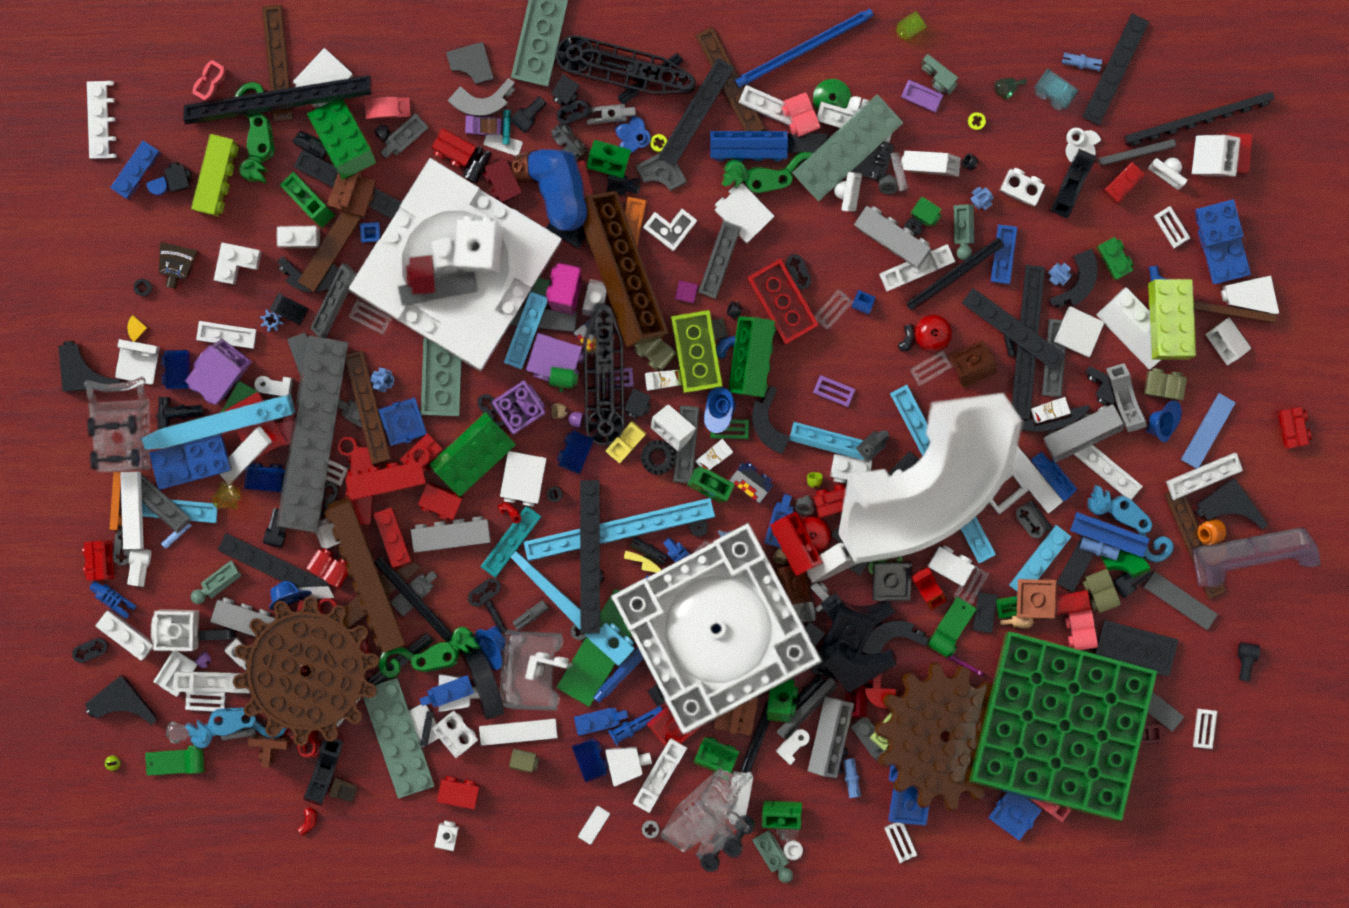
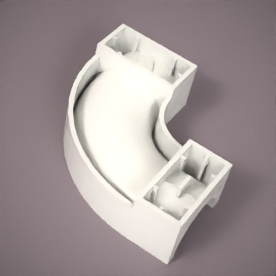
M1003 393L932 403L926 432L930 439V445L925 455L917 464L903 473L890 477L885 469L849 475L838 534L855 563L903 556L932 546L961 529L986 507L998 492L1009 473L1022 421Z

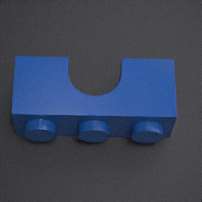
M142 140L110 188L130 200L140 186L139 183L143 175L149 168L153 167L161 152Z

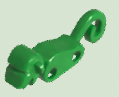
M256 82L245 83L238 88L235 97L243 96L249 90H256L257 93H262L264 88ZM261 113L245 115L250 121L246 145L249 158L240 164L239 173L249 182L254 181L255 183L261 182L266 184L267 179L262 175V172L268 173V170L262 163L272 158L275 152L271 123ZM267 147V150L262 153V150Z
M801 152L794 156L786 168L779 170L765 167H754L747 170L739 160H730L723 169L726 173L723 174L724 177L721 185L730 186L733 182V186L738 187L741 182H744L750 191L756 193L783 189L792 183L793 176L791 173L797 165L809 158L813 153ZM784 175V181L779 183V177ZM758 180V186L753 188L752 183Z
M459 627L455 629L450 642H440L421 654H413L403 647L382 652L379 658V669L387 678H395L399 675L401 665L397 659L391 660L393 670L389 671L386 666L387 659L392 654H400L411 660L413 668L421 672L450 668L457 664L460 651L470 654L469 646L473 649H479L481 646L476 641V637H473L474 633L466 627ZM448 654H451L452 659L449 662H447L446 656ZM425 659L426 664L420 667L421 660Z

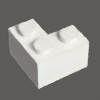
M683 209L680 210L671 223H668L654 212L643 229L674 252L696 224L697 220Z
M221 243L214 280L235 285L239 266L258 270L262 251Z
M945 545L943 548L938 546L927 567L964 586L975 567L971 564L972 560L963 555L959 557L953 555L954 550Z

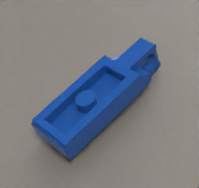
M1042 451L1031 459L1035 467L1038 468V471H1040L1045 480L1048 481L1063 501H1066L1077 491L1075 485L1054 460L1050 461Z
M784 494L782 502H777L776 506H774L764 541L765 544L781 548L777 538L773 535L770 525L793 513V506L789 505L791 495Z
M466 675L431 688V690L427 691L428 696L422 697L419 700L422 706L432 703V706L435 707L474 694L469 677Z
M610 707L575 716L574 721L578 736L620 725L619 720L628 718L627 710L617 712L616 707Z

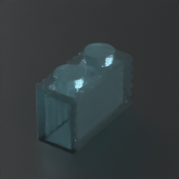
M1048 68L1033 88L1036 91V96L1042 100L1045 98L1052 102L1050 105L1058 111L1061 109L1066 110L1079 91Z

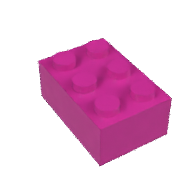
M557 263V267L553 268L551 273L552 287L549 286L547 289L546 298L548 305H550L551 311L574 316L583 281L581 269Z

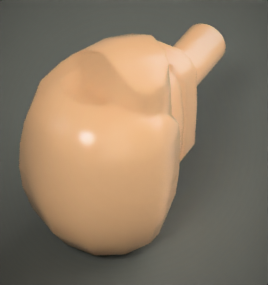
M1012 616V619L1000 620L1001 625L1013 624V628L1028 629L1034 624V619Z

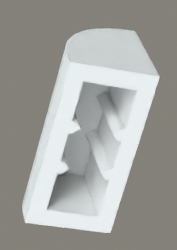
M1230 317L1205 334L1226 365L1239 359L1251 349Z
M670 405L665 406L654 415L651 422V429L677 451L688 443L696 429Z

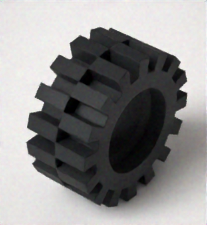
M651 441L642 450V465L652 474H664L673 467L675 452L671 445L665 441ZM655 450H662L666 455V459L661 465H655L651 461V453Z

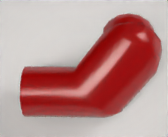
M504 501L498 505L500 513L508 512L513 523L517 524L521 521L518 510L509 502Z
M311 807L304 810L305 823L297 828L302 836L317 824V813Z

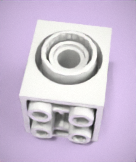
M463 217V220L457 219L453 266L461 271L499 273L503 227L492 218H482V221L475 220L474 217Z
M160 609L154 611L151 625V638L154 643L153 650L193 651L198 649L199 610Z

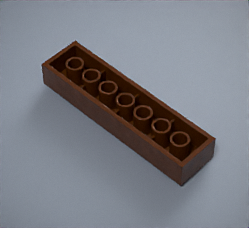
M617 191L588 195L584 198L587 206V216L582 225L627 347L654 342L669 333Z
M349 496L327 504L328 510L325 511L329 524L333 523L334 525L332 532L336 542L340 541L341 543L339 551L343 560L347 559L348 561L346 569L349 577H354L355 579L353 587L356 595H361L362 597L360 605L363 613H368L369 615L366 617L370 631H375L373 636L377 649L381 648L384 653L405 645L402 632Z

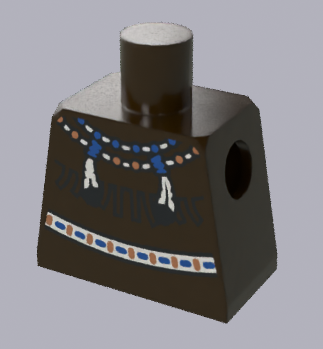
M163 242L160 243L159 273L167 275L165 287L176 289L179 278L185 280L189 278L199 251Z

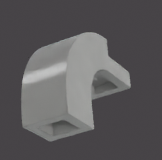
M508 78L494 95L484 99L471 96L460 86L448 99V102L458 111L469 116H491L500 112L508 105V102L503 98L511 96L515 91V88H513L515 83Z
M1125 363L1107 368V376L1114 402L1127 431L1131 432L1147 427L1136 401L1131 377Z

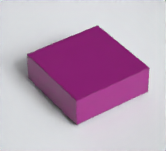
M679 280L675 300L694 303L698 284Z

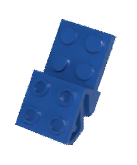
M1234 199L1195 209L1196 223L1199 227L1198 236L1201 247L1204 250L1212 284L1251 275L1241 239L1244 236Z
M222 433L149 453L159 490L232 471Z
M891 766L888 780L894 783L898 777V770L895 766ZM893 787L888 821L926 826L929 807H919L917 804L918 791L915 787H909L904 792H897Z

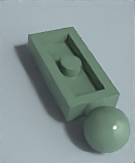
M971 204L954 205V244H960L957 256L960 260L965 261L972 256V250L968 243H974V205Z
M232 560L201 582L203 589L194 590L191 593V601L195 604H202L206 599V595L212 599L240 578L242 575Z
M770 829L753 838V843L771 872L778 870V878L783 883L792 881V870L785 868L789 860Z

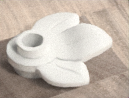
M1080 128L1069 130L1066 136L1068 145L1065 149L1068 160L1072 161L1078 149L1095 155L1094 144L1101 140L1099 135L1094 131H1083ZM1074 134L1079 135L1078 141L1073 140Z

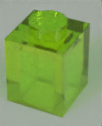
M915 11L898 22L895 31L900 39L904 38L908 41L925 30L927 26L918 12Z

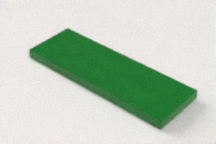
M614 589V591H613V593H612L611 596L617 594V593L620 592V591L617 590V589ZM610 596L600 613V627L605 623L609 625L613 623L620 629L619 634L621 636L631 638L632 634ZM586 636L571 662L573 663L572 667L567 668L556 688L590 707L594 700L593 696L603 685L615 662ZM615 637L611 638L609 641L610 646L614 649L617 648L619 640Z

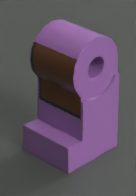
M466 116L465 133L466 135H501L502 119Z

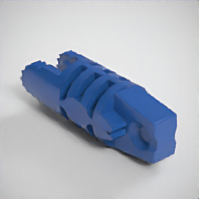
M671 537L663 543L669 550L667 554L675 563L691 555L680 542L676 544Z
M94 581L90 585L89 589L96 594V599L126 620L129 614L119 607L120 604H124L131 610L137 607L106 584L102 586Z

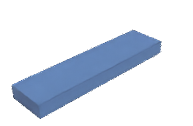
M1220 393L1217 394L1180 460L1196 469L1199 468L1236 402Z

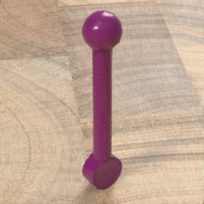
M954 654L948 656L950 661H955L980 676H984L985 673L956 658Z

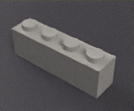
M866 206L855 222V228L919 270L931 252V248L928 247L930 243L923 238L916 239L913 237L914 233L906 227L901 229L897 226V221L891 217L886 219L881 215L882 211L876 207L870 208Z
M1105 405L1099 408L1098 412L1092 415L1086 414L1081 417V420L1075 423L1072 422L1059 431L1053 430L1044 437V442L1056 463L1123 431L1124 425L1114 405Z
M483 516L472 517L470 522H465L464 519L453 520V524L446 525L445 521L434 522L432 527H427L426 524L415 525V529H411L414 552L491 542L488 519L484 520Z
M223 597V600H217L210 622L255 636L249 626L251 620L259 618L265 623H271L275 617L270 616L271 612L260 609L258 612L252 610L253 606L242 603L240 606L234 604L235 600Z
M825 696L808 767L809 772L837 778L854 703Z

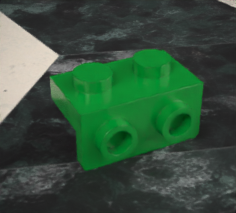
M704 737L693 763L729 778L739 751L731 745L718 743L714 738Z

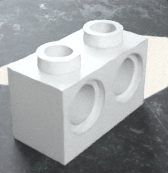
M1017 168L1008 170L999 192L1035 207L1045 187L1041 183L1042 180L1035 176L1029 178L1024 175V171ZM1012 177L1017 178L1019 181V185L1016 188L1009 184V180ZM1029 185L1036 188V194L1033 196L1027 193Z
M454 710L431 728L455 758L460 756L478 740L474 731L465 725L463 718L458 713H455ZM447 722L452 724L453 730L448 728ZM459 737L465 740V744L460 742Z

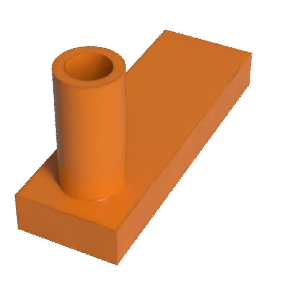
M113 472L110 530H117L118 526H122V515H119L120 472Z

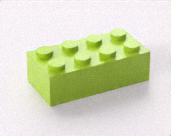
M210 134L191 208L194 211L219 217V213H223L225 207L223 198L224 195L228 194L230 184L227 183L229 176L232 177L235 167L232 165L234 157L237 158L239 152L237 142L233 139Z
M1153 280L1148 284L1152 360H1189L1196 356L1192 280Z
M710 311L672 316L684 393L722 387Z

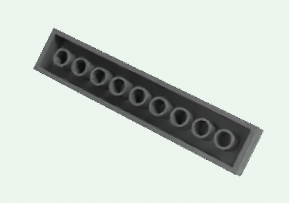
M315 336L307 337L276 527L317 533L348 342Z

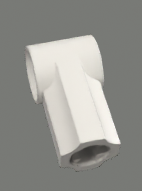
M130 550V570L127 584L145 586L147 567H149L151 560V550Z

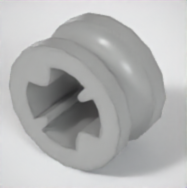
M646 821L642 826V833L647 838H654L659 833V826L655 821ZM649 824H653V828L656 827V831H653L652 834H647L648 831H645Z

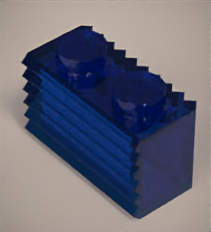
M165 350L164 355H161V365L165 366V374H162V385H165V389H191L189 384L185 382L190 375V351Z
M575 430L572 433L568 432L564 441L567 446L564 451L560 450L557 461H559L558 466L580 474L594 439Z
M252 462L251 466L246 468L244 489L282 492L285 469H282V465L270 464V468L263 467V463Z
M593 737L572 745L585 783L607 775L606 770L609 769L606 758L602 759L599 753L602 751L599 740L595 741Z

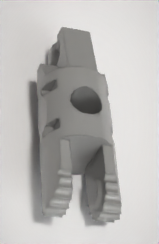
M625 104L592 107V113L601 112V118H591L587 120V125L626 121V117L636 115L635 107L625 108ZM613 111L615 115L610 117L608 112Z

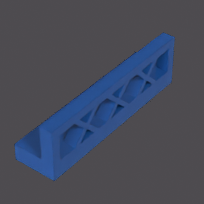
M1076 512L1071 532L1140 557L1144 556L1149 538Z

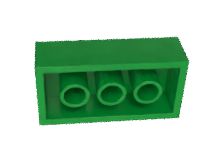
M343 99L331 101L307 113L342 180L376 163L370 147Z
M738 316L728 386L730 393L764 397L768 387L766 381L767 374L770 371V355L773 351L772 339L776 331L775 320Z
M485 412L429 465L460 497L516 444Z

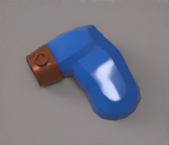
M541 149L518 154L514 157L512 172L517 181L539 182L540 193L544 199L550 223L559 230L570 232L578 229L586 219L587 206L584 200L582 176L574 155L565 150Z

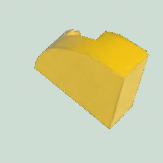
M134 315L130 317L127 326L128 334L132 341L136 342L147 329Z

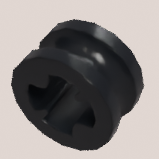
M139 279L134 284V291L137 295L147 296L152 291V284L146 279ZM142 282H145V286L148 287L147 291L144 290V293H141V289L138 288L139 284L142 285Z

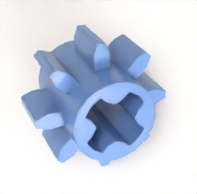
M978 187L971 192L974 196L970 200L978 210L981 208L986 210L993 205L991 200L994 197L986 187L983 189Z
M1057 262L1048 272L1051 275L1049 280L1055 286L1058 283L1063 286L1072 276L1069 273L1071 268L1065 262L1062 265Z
M266 309L265 317L260 316L261 319H264L261 327L268 326V332L271 331V328L279 331L277 326L279 324L284 325L280 321L282 316L274 312L270 313ZM274 315L276 323H272L270 326V322L267 319Z
M379 367V372L373 371L370 380L373 384V389L386 392V388H392L395 380L393 375H391L392 371Z

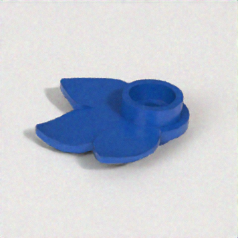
M632 116L630 124H620L615 128L617 136L622 140L619 146L631 149V153L635 152L638 148L647 147L651 141V135L645 130V123L639 117ZM640 135L644 136V139L642 141L638 140V137Z

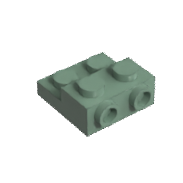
M929 54L925 56L920 63L923 66L921 69L928 75H935L931 80V83H933L932 87L939 93L943 91L945 94L950 95L958 85L955 82L958 77Z

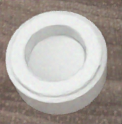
M791 840L785 844L784 854L788 859L797 860L802 856L803 848L798 841Z

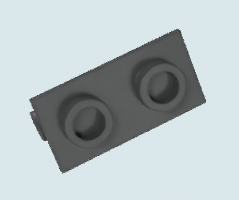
M560 123L551 131L552 138L559 146H562L564 143L567 144L563 150L571 152L576 161L587 152L585 144L574 136L571 127L567 124Z
M875 430L856 447L867 463L887 446L886 441L889 439V432L882 430L877 433Z

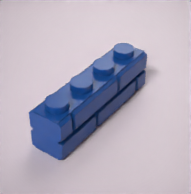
M710 131V159L716 161H724L725 159L739 161L744 159H753L754 161L772 159L773 161H782L787 159V131Z

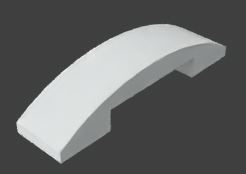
M947 244L931 251L919 270L906 262L879 275L886 291H889L954 263L955 260Z
M174 672V692L250 693L248 689H238L233 685V678L242 673Z
M670 738L633 802L634 805L650 813L661 791L685 753L686 746Z

